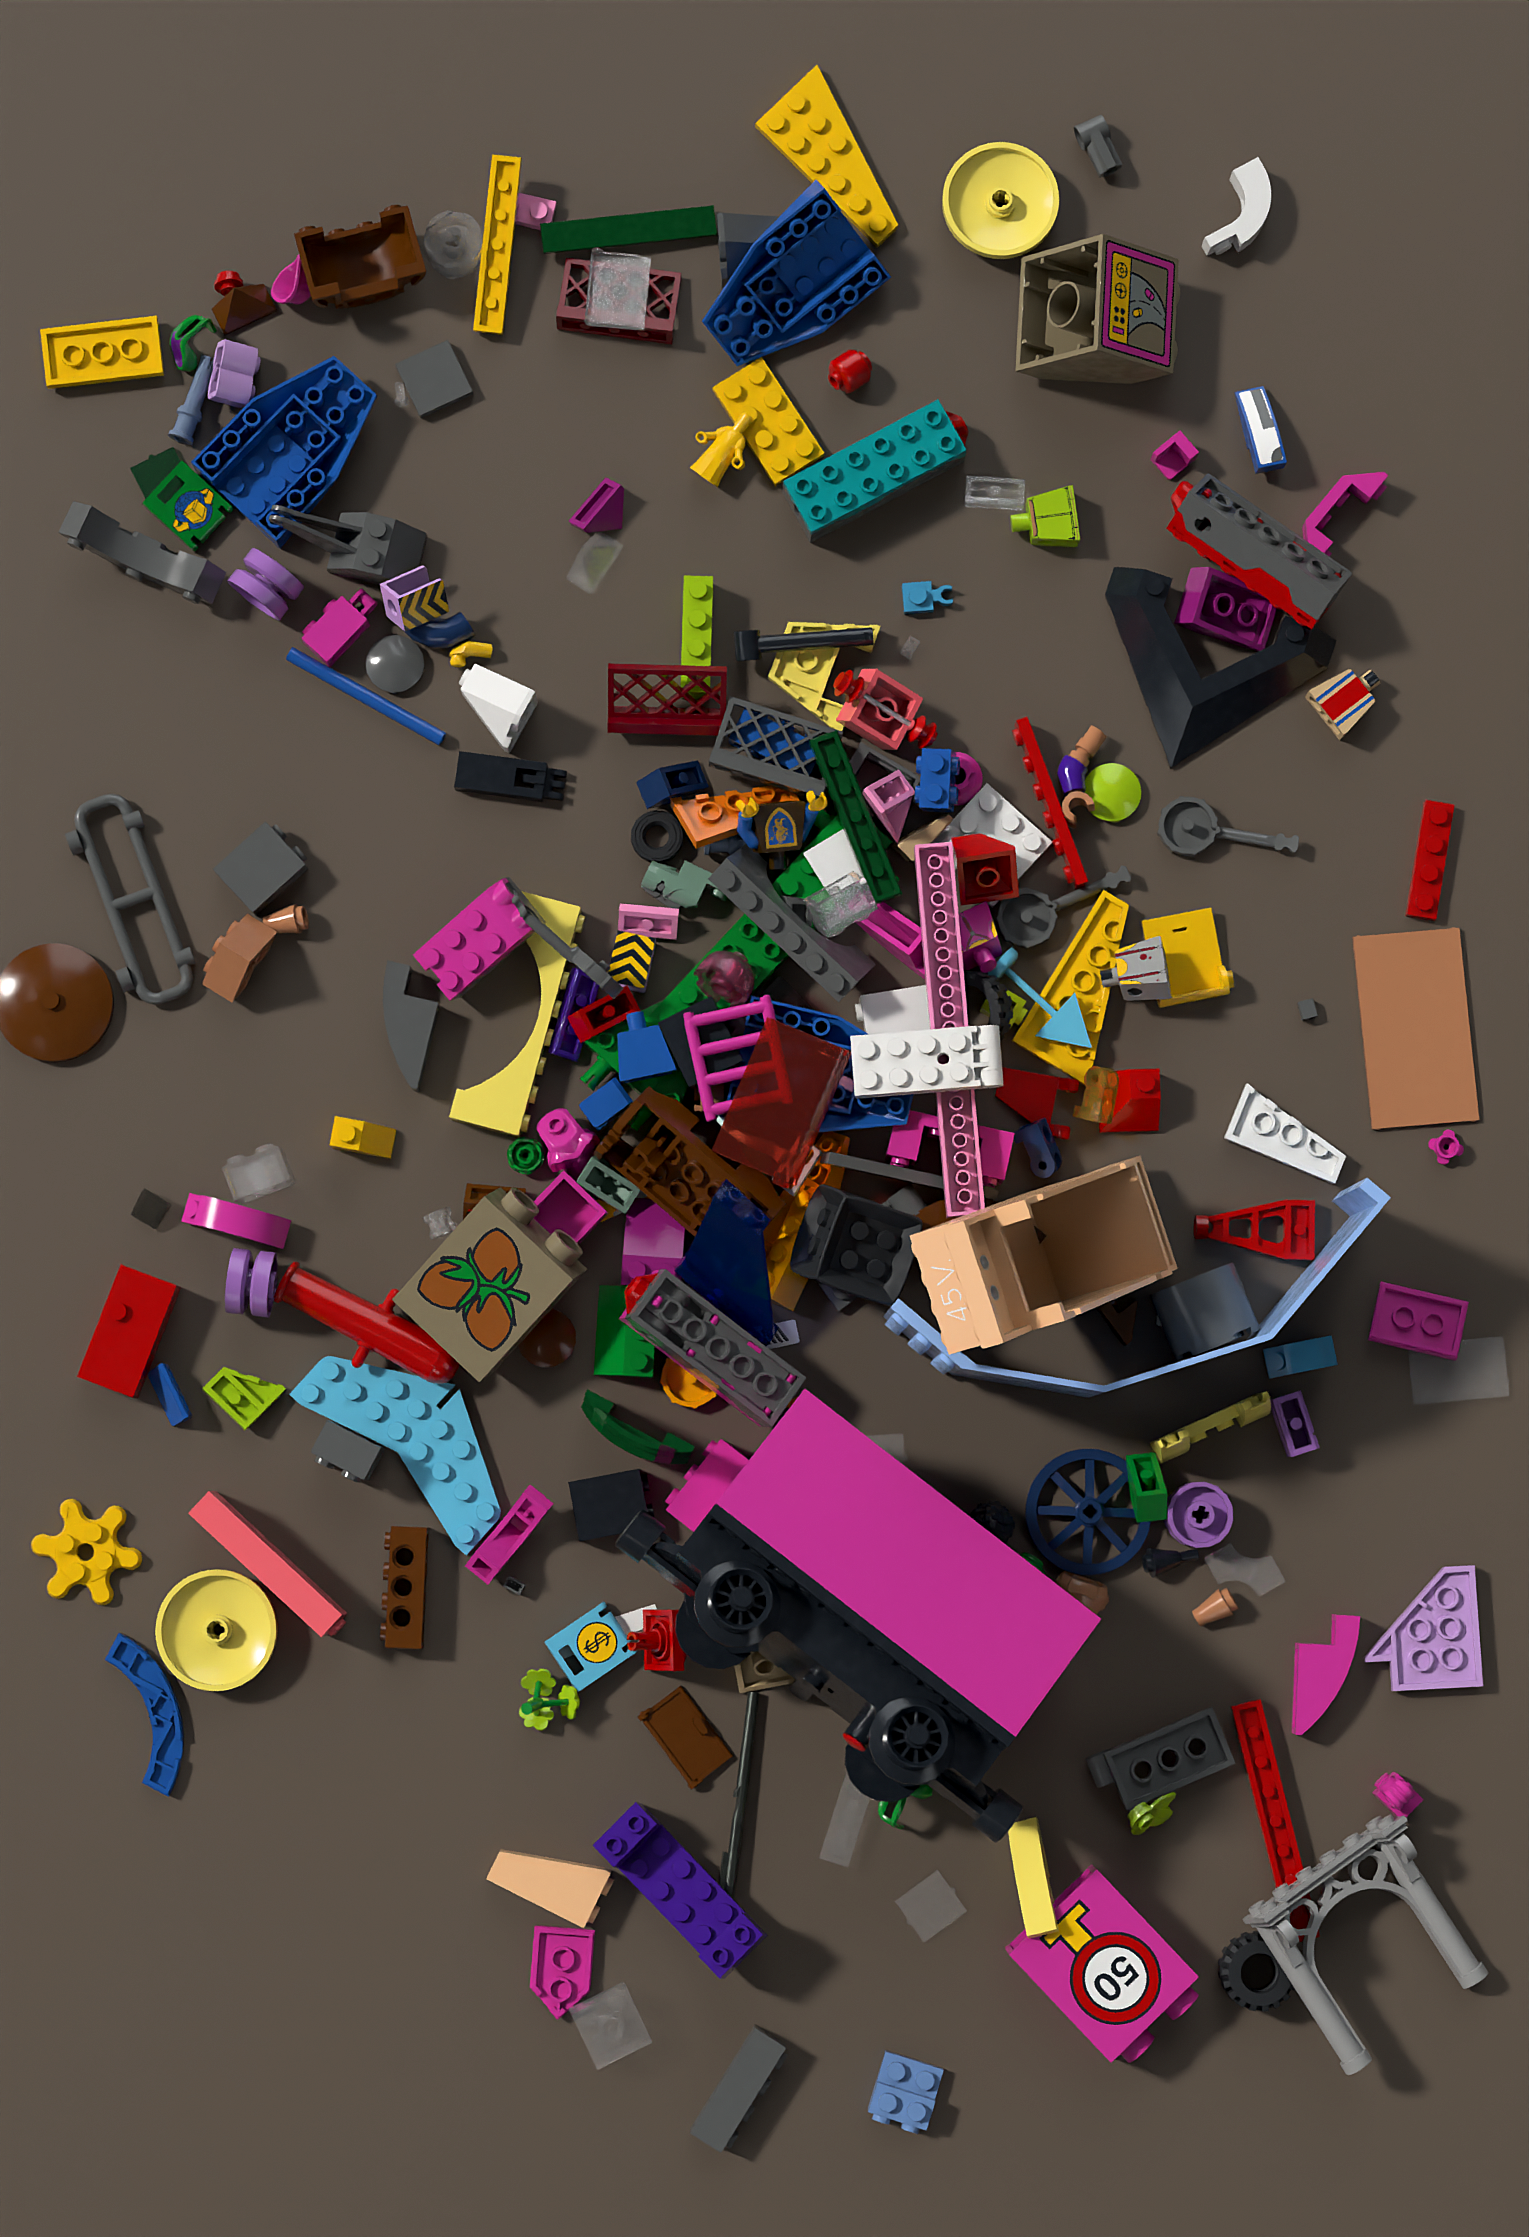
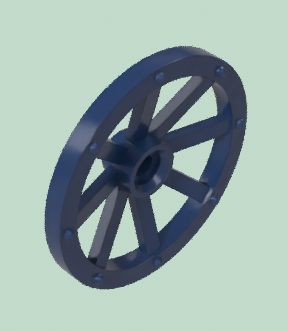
M1078 1449L1057 1456L1038 1472L1027 1494L1025 1518L1033 1543L1048 1561L1068 1572L1096 1575L1119 1568L1139 1551L1147 1537L1151 1521L1139 1522L1136 1534L1130 1544L1126 1546L1103 1520V1517L1136 1518L1133 1509L1104 1508L1103 1506L1128 1481L1126 1461L1107 1451ZM1085 1459V1497L1082 1498L1056 1471L1058 1468L1070 1462ZM1094 1460L1108 1463L1122 1472L1097 1498H1094ZM1049 1477L1075 1503L1074 1507L1037 1505L1040 1491ZM1087 1506H1092L1095 1511L1094 1515L1090 1518L1083 1514V1510ZM1037 1514L1074 1516L1075 1519L1047 1544L1040 1532ZM1081 1525L1084 1526L1082 1564L1067 1560L1054 1551ZM1096 1525L1117 1548L1120 1554L1108 1561L1092 1564L1093 1528Z

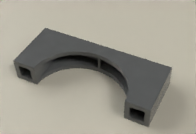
M745 844L727 857L708 879L835 1000L840 1002L876 964L855 944L853 946L837 944L825 938L802 921L785 904L770 883L766 871L768 862L759 853L753 852L752 848Z

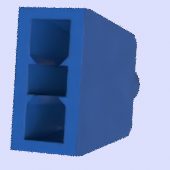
M643 1011L626 1014L629 1031L617 1034L620 1084L676 1073L675 1064L659 1025L647 1027Z

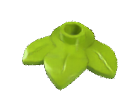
M1171 1792L1161 1796L1150 1806L1146 1802L1135 1806L1127 1816L1132 1827L1131 1833L1133 1835H1140L1150 1826H1158L1167 1821L1173 1814V1811L1168 1806L1176 1797V1793Z

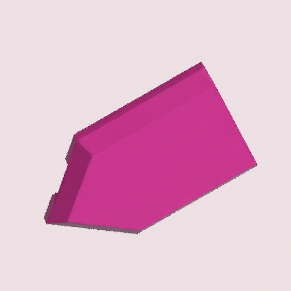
M535 1925L530 1988L557 2020L590 1992L595 1930L545 1925Z

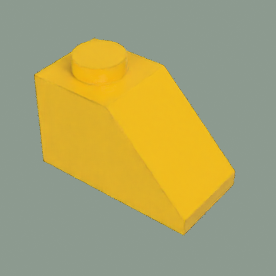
M335 1116L329 1146L333 1149L391 1159L396 1129Z

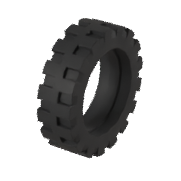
M964 972L965 990L970 986H974L985 994L990 1008L988 1025H999L1001 1042L1005 1038L1004 1033L1009 1031L1011 1027L1009 1021L1013 1018V1010L1010 1009L1012 999L1006 993L1008 989L1004 984L998 982L1000 980L998 977L988 975V972Z

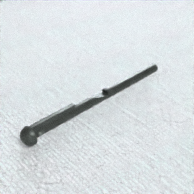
M748 1692L737 1784L733 1792V1797H736V1805L732 1817L728 1853H722L719 1885L733 1899L735 1896L759 1693Z

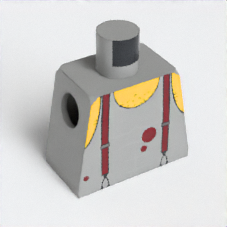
M1161 936L1118 949L1115 952L1117 967L1100 970L1103 988L1120 985L1124 1000L1172 998L1166 954Z

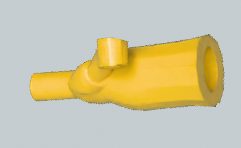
M743 412L734 426L720 427L713 432H698L695 438L700 444L705 445L711 440H714V442L690 469L717 488L730 464L736 469L742 470L745 467L742 451L745 448L743 432L753 418Z

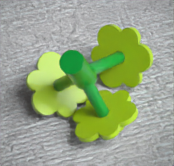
M531 1669L527 1672V1676L521 1679L522 1687L529 1689V1694L534 1695L528 1702L522 1704L519 1709L520 1717L525 1719V1727L532 1728L534 1726L536 1730H545L548 1726V1721L554 1718V1713L550 1710L553 1706H560L562 1716H567L570 1720L576 1717V1710L579 1708L580 1699L574 1686L563 1685L562 1692L558 1694L557 1700H548L547 1698H540V1695L549 1696L552 1693V1687L556 1685V1680L551 1677L549 1670L539 1669L536 1671Z

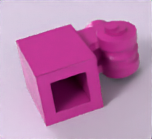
M1392 1772L1390 1775L1388 1773L1383 1774L1375 1782L1374 1786L1376 1789L1372 1792L1395 1817H1407L1424 1800L1409 1782H1406L1395 1772Z

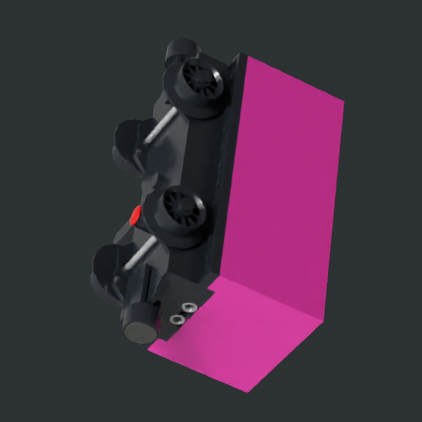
M806 1389L802 1391L683 1546L677 1545L674 1540L663 1532L666 1527L645 1510L637 1513L617 1539L615 1546L635 1562L639 1563L641 1559L658 1571L661 1574L660 1576L683 1593L684 1601L676 1615L675 1633L680 1648L691 1661L705 1668L723 1670L740 1664L751 1653L759 1652L775 1666L782 1668L796 1679L788 1688L796 1697L806 1701L815 1694L828 1704L834 1712L850 1723L843 1733V1738L847 1742L844 1765L850 1781L861 1794L875 1801L895 1802L909 1797L921 1785L928 1784L949 1802H953L974 1819L972 1825L993 1842L1000 1841L1007 1834L1022 1813L1023 1806L1001 1788H998L996 1791L992 1790L985 1783H982L981 1779L1001 1751L1012 1743L1100 1622V1617Z

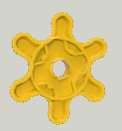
M67 1499L60 1505V1515L64 1521L62 1532L56 1536L46 1534L35 1536L31 1542V1549L36 1555L50 1557L56 1563V1574L47 1584V1591L51 1597L63 1598L73 1586L82 1584L90 1590L91 1597L96 1604L107 1605L114 1597V1591L109 1582L111 1573L118 1568L134 1570L142 1563V1554L138 1549L123 1547L117 1540V1531L127 1518L126 1511L122 1507L114 1505L109 1507L101 1518L91 1520L84 1515L79 1501ZM84 1543L90 1544L94 1549V1555L88 1561H84L78 1556L79 1547Z

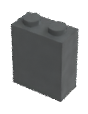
M266 821L213 868L215 873L255 916L262 912L308 870L304 863L307 857L296 845L291 849L284 842L287 838L286 834L276 824L270 827Z

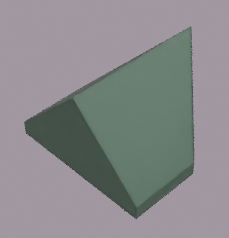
M596 1156L590 1158L576 1181L590 1194L624 1214L627 1213L640 1192L639 1188L604 1158L599 1160Z

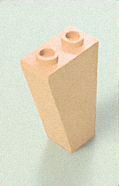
M504 1849L500 1850L486 1878L582 1928L585 1927L587 1921L593 1924L601 1908L596 1905L600 1894L607 1896L614 1881L609 1878L612 1870L606 1867Z

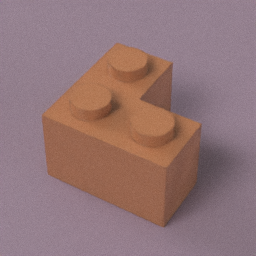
M246 914L240 922L235 920L229 927L226 936L221 935L216 940L212 948L215 954L211 956L203 969L206 972V976L202 984L228 1001L233 1002L246 988L256 965L269 952L277 932L249 914Z

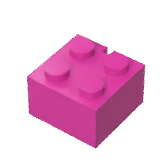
M564 1170L534 1201L539 1209V1213L534 1219L546 1231L552 1234L556 1229H560L570 1235L578 1244L608 1215L607 1211Z

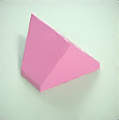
M900 770L878 780L863 790L866 804L897 844L912 798L915 795V790Z

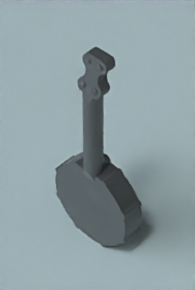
M1180 796L1161 810L1157 835L1165 847L1170 850L1171 854L1195 857L1212 845L1215 840L1214 838L1274 847L1276 851L1286 848L1291 853H1295L1298 849L1299 836L1297 835L1286 838L1282 833L1273 836L1217 826L1218 818L1204 799Z
M1121 866L1117 873L1108 872L1104 878L1053 901L1049 900L1048 895L1024 887L1019 890V897L1003 899L996 922L1002 936L1005 938V942L1028 950L1049 940L1058 917L1055 912L1109 888L1116 889L1119 882L1129 883L1131 876L1127 867Z
M515 894L511 899L512 903L515 904L520 912V917H523L526 924L567 961L574 963L609 996L615 999L624 988L607 973L611 967L603 960L597 964L577 946L574 948L569 947L540 919L530 915L517 894Z

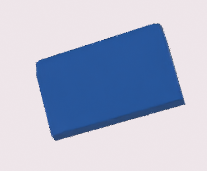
M165 1363L159 1364L148 1373V1377L170 1424L176 1426L191 1419L193 1415L169 1365Z

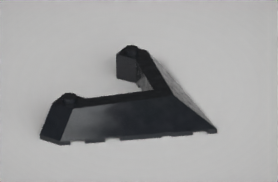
M1114 567L1105 592V598L1108 606L1110 605L1116 627L1127 650L1130 664L1146 706L1149 708L1152 722L1163 745L1170 769L1188 756L1212 743L1221 735L1259 713L1276 700L1292 692L1309 679L1325 671L1328 668L1337 640L1315 626L1310 629L1307 626L1298 624L1293 618L1284 616L1273 645L1201 679L1164 607L1173 578L1146 569Z

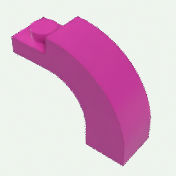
M189 1193L181 1221L281 1249L284 1248L291 1220L192 1193Z
M529 1485L499 1525L475 1551L465 1567L488 1585L530 1536L554 1503L532 1485Z

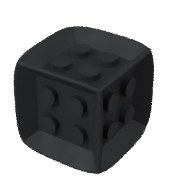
M821 1184L813 1193L802 1219L791 1254L790 1268L793 1272L805 1278L817 1279L843 1292L892 1306L899 1298L905 1286L915 1258L912 1252L910 1235L922 1231V1220L914 1215L881 1205L858 1195Z

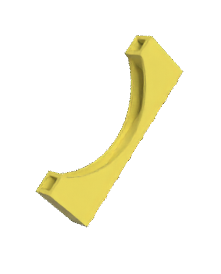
M521 891L546 921L545 925L569 947L574 948L578 946L573 941L576 932H582L585 916L581 915V907ZM536 932L526 940L536 960L541 982V1005L533 1033L518 1056L498 1074L469 1089L461 1090L457 1088L449 1118L453 1121L520 1138L521 1132L527 1133L531 1115L526 1113L529 1103L535 1104L539 1087L534 1086L537 1074L543 1075L547 1058L542 1057L544 1047H550L554 1030L550 1029L553 1017L558 1018L562 1001L558 1000L560 989L566 990L570 976L569 972H565L568 961Z

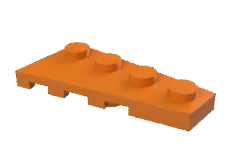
M772 786L753 788L752 792L745 793L732 790L725 791V795L709 797L708 794L696 795L695 799L682 800L681 797L671 798L670 806L695 849L739 834L737 832V824L740 810L736 806L738 800H742L747 805L749 797H752L757 804L800 801L797 794Z

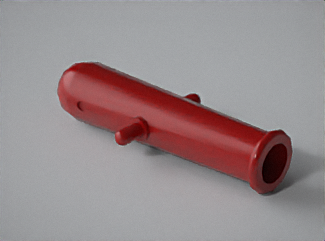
M297 1261L291 1263L274 1295L276 1303L284 1301L358 1342L357 1345L359 1347L351 1361L354 1368H360L363 1365L369 1352H376L411 1373L418 1375L420 1378L436 1384L447 1383L454 1377L460 1364L419 1325L394 1314L393 1308L396 1303L392 1299L399 1292L397 1289L390 1290L383 1304H378L377 1306L301 1269L300 1263Z

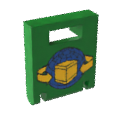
M182 460L142 503L149 512L193 552L198 549V546L190 539L194 536L203 544L226 519L218 509L222 507L229 514L234 510L226 500ZM176 476L184 485L164 504L157 496Z

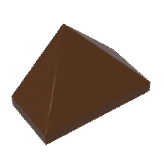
M258 284L234 287L212 308V311L224 336L276 312L277 309L265 285Z

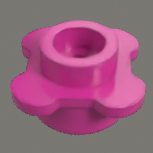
M1449 1129L1443 1131V1134L1437 1139L1432 1138L1428 1142L1429 1149L1434 1150L1437 1155L1438 1163L1443 1165L1447 1164L1450 1158L1462 1155L1464 1151L1463 1146L1459 1144L1455 1137V1133ZM1444 1144L1449 1146L1447 1150L1443 1148Z

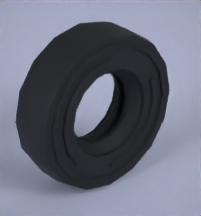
M652 810L642 814L635 821L631 829V843L634 851L642 859L650 863L652 861L663 863L671 860L679 853L683 844V830L680 822L672 814L665 811ZM653 826L665 828L669 835L667 843L660 848H654L646 841V833Z

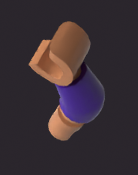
M1092 725L1075 745L1077 750H1072L1069 756L1065 755L1057 771L1063 794L1066 796L1062 803V811L1067 825L1074 829L1077 826V817L1071 813L1074 807L1082 805L1089 812L1095 810L1092 798L1084 793L1086 791L1085 774L1088 771L1086 767L1090 763L1088 758L1094 757L1107 736L1100 729Z

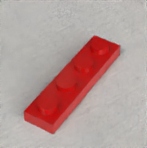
M1425 800L1423 803L1405 916L1435 921L1437 918L1454 804Z

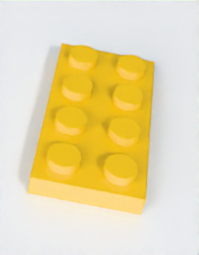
M157 316L40 329L45 379L48 389L164 376Z
M762 357L712 387V391L734 424L743 412L753 418L744 430L743 436L775 487L824 457V451Z

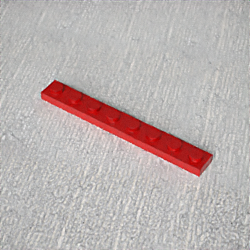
M1261 1699L1232 1705L1230 1707L1275 1887L1277 1888L1284 1883L1290 1885L1297 1880L1295 1875L1303 1870L1262 1702ZM1307 1893L1302 1898L1311 1900L1310 1893ZM1300 1905L1291 1912L1289 1916L1291 1925L1296 1929L1307 1928L1310 1913L1305 1906ZM1319 1929L1316 1938L1320 1937ZM1304 1935L1298 1936L1299 1942H1302Z

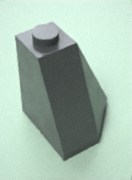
M717 213V237L722 288L725 287L752 244L779 216Z

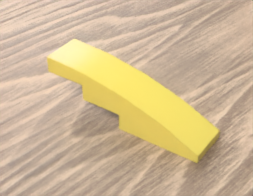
M1034 1817L1015 1822L1008 1831L1027 1937L1030 1939L1058 1932L1053 1907L1054 1899L1049 1881L1050 1873L1038 1819Z

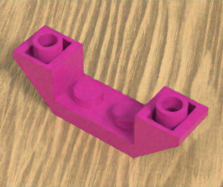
M1385 472L1342 476L1302 526L1303 539L1330 557L1332 553L1329 551V548L1333 542L1316 528L1318 527L1322 530L1332 518L1329 514L1335 505L1340 508L1351 495L1347 490L1365 504L1371 498L1377 500L1387 488L1383 483L1388 475Z

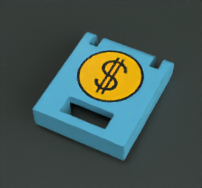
M602 1602L544 1642L577 1692L638 1652L637 1650L630 1651L628 1649L624 1653L622 1647L631 1641L627 1640L626 1633L612 1612H609L602 1618L598 1614V1612H602L607 1607L605 1602ZM567 1644L584 1668L583 1671L575 1676L558 1652Z

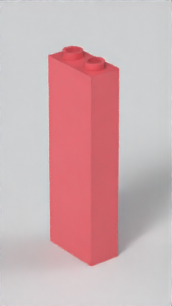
M208 1491L188 1513L320 1637L327 1636L328 1634L330 1636L336 1635L346 1624L343 1618L347 1612L217 1491Z

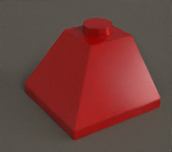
M981 833L951 838L955 876L961 906L1019 897L1015 846Z
M1160 1068L1127 1069L1098 1073L1099 1133L1159 1131L1161 1102Z

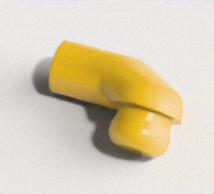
M467 641L451 650L449 654L451 657L450 664L453 667H464L466 665V658L470 656L490 659L492 644Z

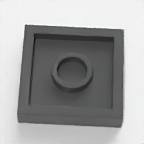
M448 340L395 364L420 419L473 395V391Z

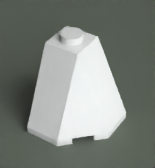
M474 664L471 670H465L459 681V684L462 685L461 693L505 752L510 753L538 704L536 692Z

